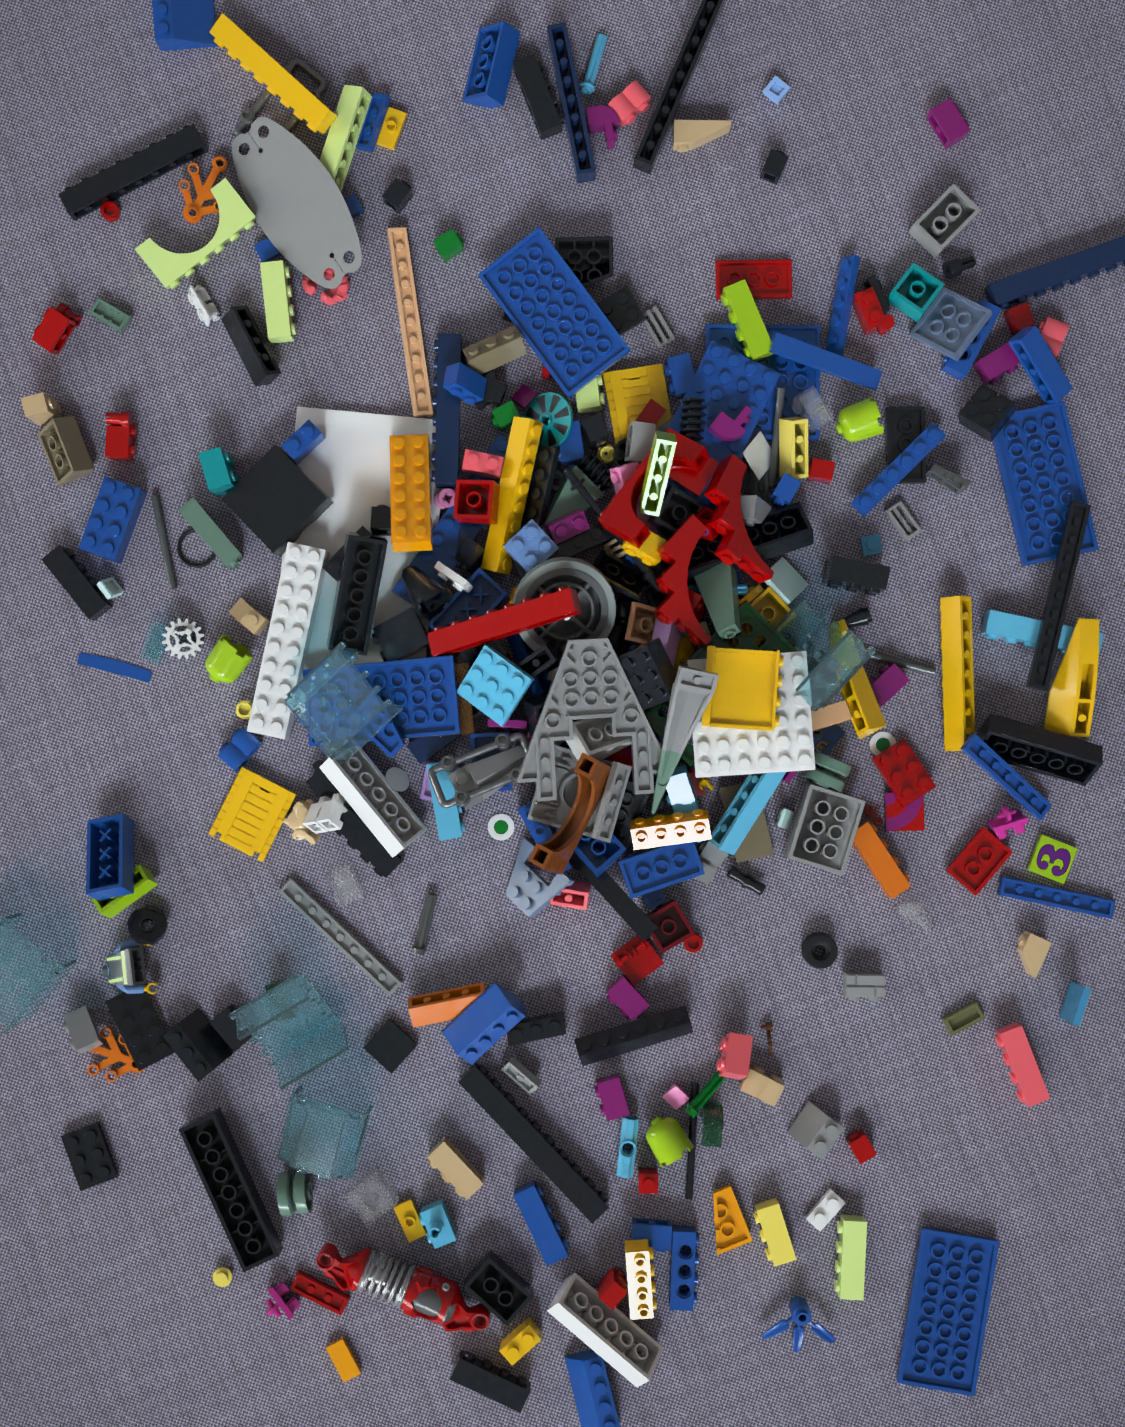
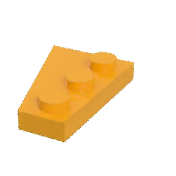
M729 1184L712 1191L716 1254H722L753 1241L731 1185Z

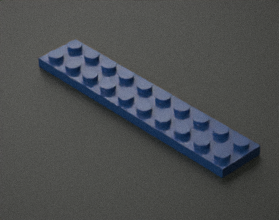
M499 434L486 453L501 456L505 459L509 440ZM471 474V476H470L469 479H468V480H494L498 485H499V482H500V479H499V480H496V479L486 478V477L477 476V475H472V474ZM454 506L447 509L432 531L433 550L419 551L409 565L418 567L442 586L445 581L437 576L439 572L434 568L436 563L439 561L453 571L459 562L455 558L461 535L463 534L474 540L484 524L459 523L453 518ZM400 578L392 592L413 605Z

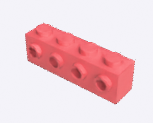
M1014 1022L996 1029L995 1033L997 1036L995 1041L1004 1053L1002 1059L1011 1071L1009 1077L1011 1082L1016 1084L1018 1100L1030 1107L1050 1099L1022 1025Z

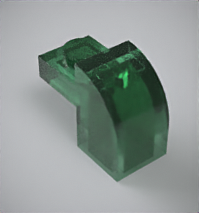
M707 1101L701 1108V1145L721 1147L723 1106L721 1102Z

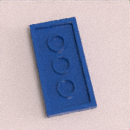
M694 842L661 846L618 861L631 899L705 874Z

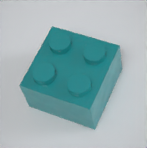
M913 262L891 291L888 300L895 308L915 322H918L945 284Z
M221 447L198 453L209 491L217 497L226 495L240 481L239 475L235 474L233 469L235 466L233 456L229 455L228 451Z

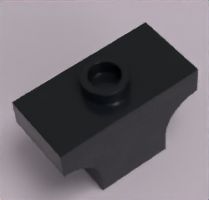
M494 370L486 373L487 383L484 400L474 403L475 408L481 411L489 405L501 406L507 392V386L496 380V371Z
M317 760L312 764L314 774L306 783L317 797L322 796L326 792L340 794L319 768L324 762Z

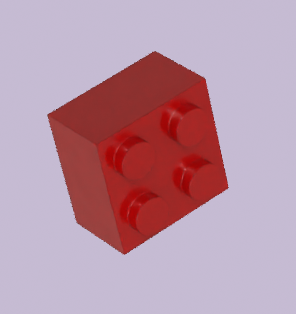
M456 480L453 518L459 523L497 524L500 486L494 480Z

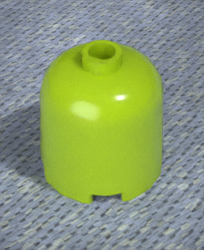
M873 397L851 404L840 410L838 423L835 424L838 435L842 434L848 442H858L884 433L883 425L879 426L877 418H880L881 415L876 401H873Z
M225 634L221 635L205 660V668L210 674L209 678L216 683L220 681L223 683L234 682L254 658L251 655L252 652L240 642L235 644L229 641L231 637Z
M658 1116L650 1121L652 1125L647 1129L646 1139L661 1167L665 1163L668 1166L682 1158V1152L686 1149L690 1152L694 1148L689 1137L675 1118H661V1116Z

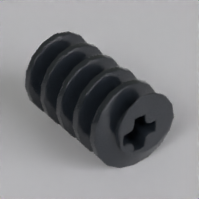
M689 397L683 399L682 402L685 406L682 407L684 414L681 415L683 422L680 423V427L683 429L679 433L693 441L703 440L704 437L698 434L704 432V429L700 428L699 425L705 424V421L700 420V418L706 417V414L701 412V410L707 409V406L702 404L705 401L704 399Z
M591 451L579 463L578 468L580 470L584 469L583 473L586 476L589 475L588 478L591 481L595 480L594 484L596 486L601 485L599 488L601 492L605 490L607 492L614 486L610 478L611 473H607L609 466L602 468L601 466L604 461L596 462L598 455L591 457Z

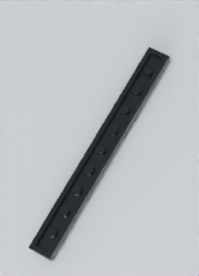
M1073 500L1069 503L1026 687L1041 691L1048 690L1091 505Z

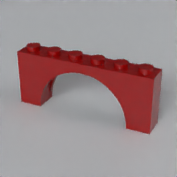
M668 428L665 432L675 434L677 440L671 469L686 468L698 472L709 458L706 448ZM651 449L598 518L604 529L638 549L651 534L646 524L638 519L636 509Z

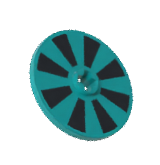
M546 392L535 397L526 408L523 418H530L543 423L539 445L557 448L567 439L573 424V412L569 402L563 396L553 392Z

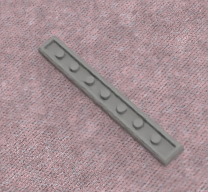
M293 877L278 891L389 997L403 983L394 972Z

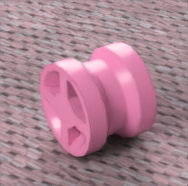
M446 488L436 492L434 495V503L438 508L447 509L454 506L455 492L452 489Z

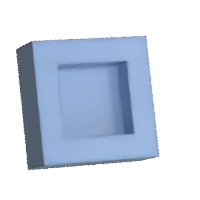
M775 75L763 90V94L778 105L790 90V86Z

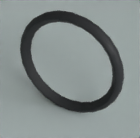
M194 529L187 530L178 540L177 553L179 558L189 567L202 568L207 566L214 560L216 556L214 552L206 562L201 564L190 563L183 557L181 552L182 541L187 535L195 532Z

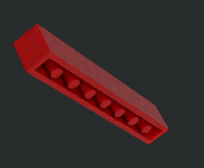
M569 586L560 587L557 589L558 592L555 593L545 592L536 599L526 598L517 605L507 604L501 610L493 609L486 611V615L483 616L473 615L464 622L454 621L450 623L451 626L436 627L433 629V632L427 633L431 654L435 657L447 656L582 614L577 590L569 588Z

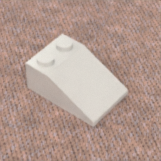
M611 717L582 719L573 722L574 740H566L577 761L582 752L601 761L631 745V736H611Z

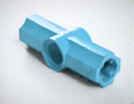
M627 1115L622 1117L616 1176L621 1178H633L639 1118ZM626 1143H630L633 1145V1147L630 1150H624L622 1148L623 1145Z

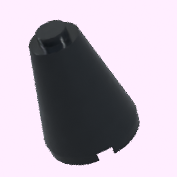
M407 566L403 569L401 579L417 615L420 618L425 617L429 619L445 609L443 607L445 602L449 603L451 600V593L418 567Z

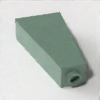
M576 465L569 467L579 481L582 478L585 479L583 486L596 500L602 494L601 490ZM566 475L546 511L544 524L576 509L585 512L590 507L577 489L571 491L570 488L573 484ZM539 525V527L546 533L544 526Z
M191 498L178 509L183 518L228 570L231 568L235 569L242 563L243 556L194 498Z
M721 563L695 576L694 578L712 622L722 640L730 639L740 633L737 575L734 566Z

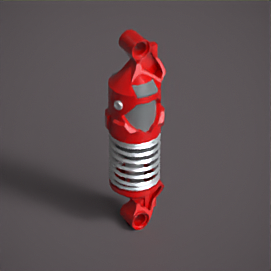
M325 1243L316 1258L317 1265L325 1272L324 1276L333 1279L342 1291L352 1290L361 1293L367 1283L366 1296L370 1294L373 1288L372 1298H375L380 1290L379 1301L386 1297L385 1301L388 1304L392 1299V1305H397L398 1308L404 1311L405 1315L413 1318L419 1316L440 1324L447 1332L464 1330L471 1333L472 1330H483L489 1325L491 1312L482 1303L469 1307L461 1294L458 1282L437 1275L433 1269L423 1265L420 1268L413 1265L408 1268L407 1264L404 1263L400 1267V1260H398L394 1267H392L394 1261L392 1257L389 1259L384 1270L387 1259L386 1254L383 1255L377 1267L380 1258L379 1252L375 1254L372 1260L374 1250L371 1251L370 1248L366 1247L358 1253L342 1258L337 1247L332 1243Z

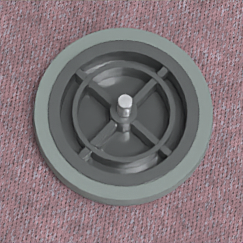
M557 557L539 563L522 578L516 589L513 604H520L521 600L526 598H539V595L545 592L555 593L558 592V588L569 586V588L577 590L582 614L519 633L532 650L536 651L544 644L555 640L563 652L567 640L607 638L609 636L616 616V600L609 581L593 565L577 558Z

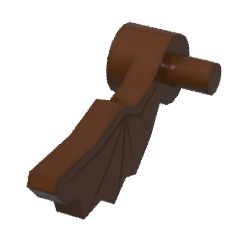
M765 1022V1025H760V1028L766 1029L768 1054H772L770 1031L773 1030L772 1022Z

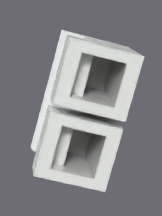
M339 793L333 794L332 799L326 796L320 797L318 803L311 804L303 824L315 834L340 830L343 822L340 820L341 814L348 811L344 807V797Z

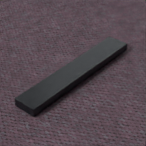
M573 852L570 858L572 864L643 941L658 929L606 871L597 878L579 856Z

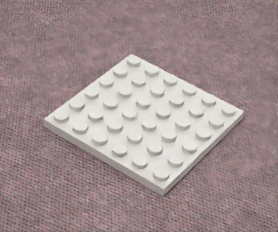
M806 651L780 653V655L784 656L783 668L779 667L778 675H782V686L777 687V695H781L780 707H776V715H779V727H775L774 732L702 727L701 716L693 732L696 778L816 770ZM706 659L687 660L688 667L706 671Z

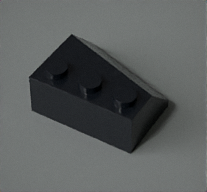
M613 236L555 238V249L584 287L614 276Z

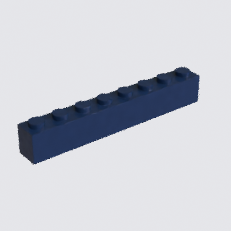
M566 22L547 26V39L576 182L578 184L593 181L596 177V169Z
M1125 236L989 283L984 289L988 302L1004 310L1010 307L1012 303H1024L1029 297H1041L1046 294V291H1058L1064 288V285L1069 283L1070 285H1075L1086 277L1092 279L1105 270L1106 273L1112 272L1118 268L1117 266L1122 264L1125 267Z
M438 333V340H434V352H438L437 358H434V370H437V377L433 378V387L437 389V395H433V407H436V414H433L432 422L433 426H436V433H432V444H435V451H432V463H435V470H431V482H435L436 488H456V480H459L461 398L452 395L448 390L444 389L443 383L446 366L458 362L462 363L461 334Z

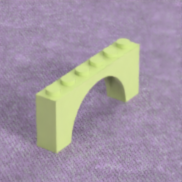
M226 178L210 189L218 203L219 225L214 237L206 246L192 253L181 254L167 251L158 246L151 238H148L135 249L167 290L169 288L172 290L181 283L180 279L184 276L190 277L196 272L194 268L199 264L203 266L208 263L213 253L219 254L226 248L224 245L228 241L234 242L241 236L239 233L242 230L246 229L248 231L255 225V215Z

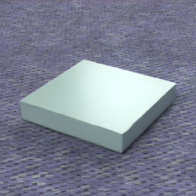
M783 557L771 567L774 571L773 577L764 581L786 605L790 604L809 585Z

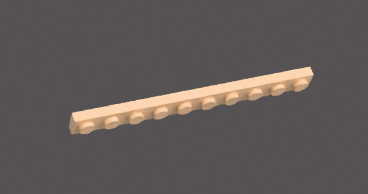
M406 227L387 228L413 417L432 416L433 408Z

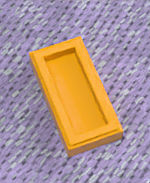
M344 1337L326 1346V1350L343 1383L361 1374L362 1370Z

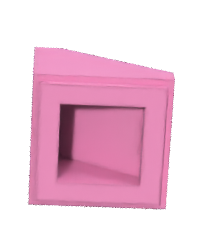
M675 1082L662 1096L675 1110L690 1099L689 1095Z

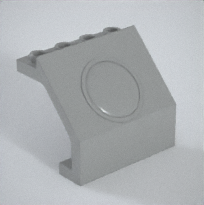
M554 745L557 800L536 801L535 791L527 819L560 828L567 819L576 799L578 776L573 770L578 761L572 750ZM603 759L600 762L611 767L604 793L583 835L610 843L632 767Z

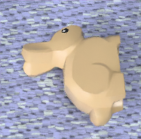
M314 800L298 801L289 816L283 820V823L293 830V839H306L309 843L315 845L321 839L320 833L315 834L303 824L311 804H314Z

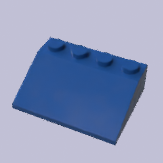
M152 0L155 41L161 51L218 47L213 41L215 37L209 33L216 23L214 0Z

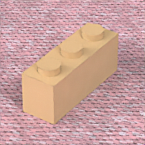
M446 1136L429 1151L427 1158L430 1166L434 1169L437 1168L442 1173L441 1176L444 1181L450 1182L460 1197L468 1200L484 1184L485 1178Z

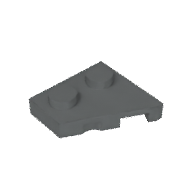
M933 464L926 472L927 475L956 495L967 489L971 481L947 470L940 464Z

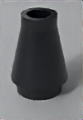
M861 607L847 617L842 618L845 619L848 628L865 626L872 622V617L867 607Z

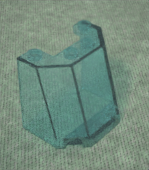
M299 1086L292 1095L278 1158L293 1169H297L301 1174H315L320 1179L353 1178L373 1106L369 1105L366 1113L355 1112L301 1097L303 1086Z

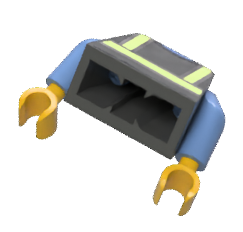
M133 939L121 942L113 951V955L107 957V965L102 968L103 976L108 977L110 984L117 985V988L126 994L144 993V991H147L149 994L157 993L158 991L151 990V985H158V982L154 981L144 985L147 983L143 947H139L142 944L137 943Z

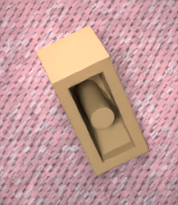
M242 597L239 598L229 611L239 623L257 636L270 623L269 619Z
M1024 931L1018 938L1017 950L1026 974L1036 978L1052 943Z

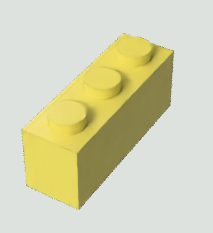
M789 417L779 419V477L784 473L795 479L808 477V419Z
M777 1198L754 1204L756 1211L753 1212L756 1224L760 1223L762 1230H759L762 1242L767 1244L768 1248L765 1249L768 1261L772 1260L775 1267L797 1260Z

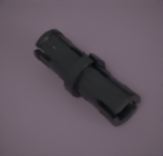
M734 866L727 873V877L741 884V887L752 890L759 896L765 890V884L752 878V875L749 873L745 874Z

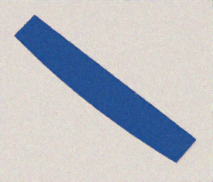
M79 653L77 664L145 682L150 681L152 674L151 671L97 655Z

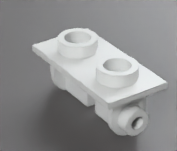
M190 285L188 300L191 305L196 307L199 319L204 321L206 326L209 327L210 320L215 322L220 319V313L213 302L206 304V302L211 301V298L204 287L197 285L193 288Z

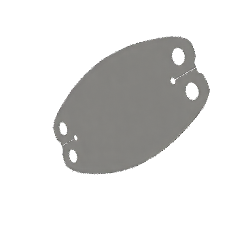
M258 117L251 124V129L246 134H239L232 142L234 166L246 201L265 235L294 267L320 286L335 289L342 282L344 275L357 271L362 264L360 241L348 206L330 173L306 145L273 120ZM261 126H267L269 129V134L265 138H261L258 134ZM242 143H247L250 147L246 155H241L239 152V146ZM259 148L263 149L262 153H259ZM351 251L354 253L355 259L352 263L348 264L344 261V254ZM331 253H334V258L330 257ZM327 268H331L335 272L332 280L324 278V271Z

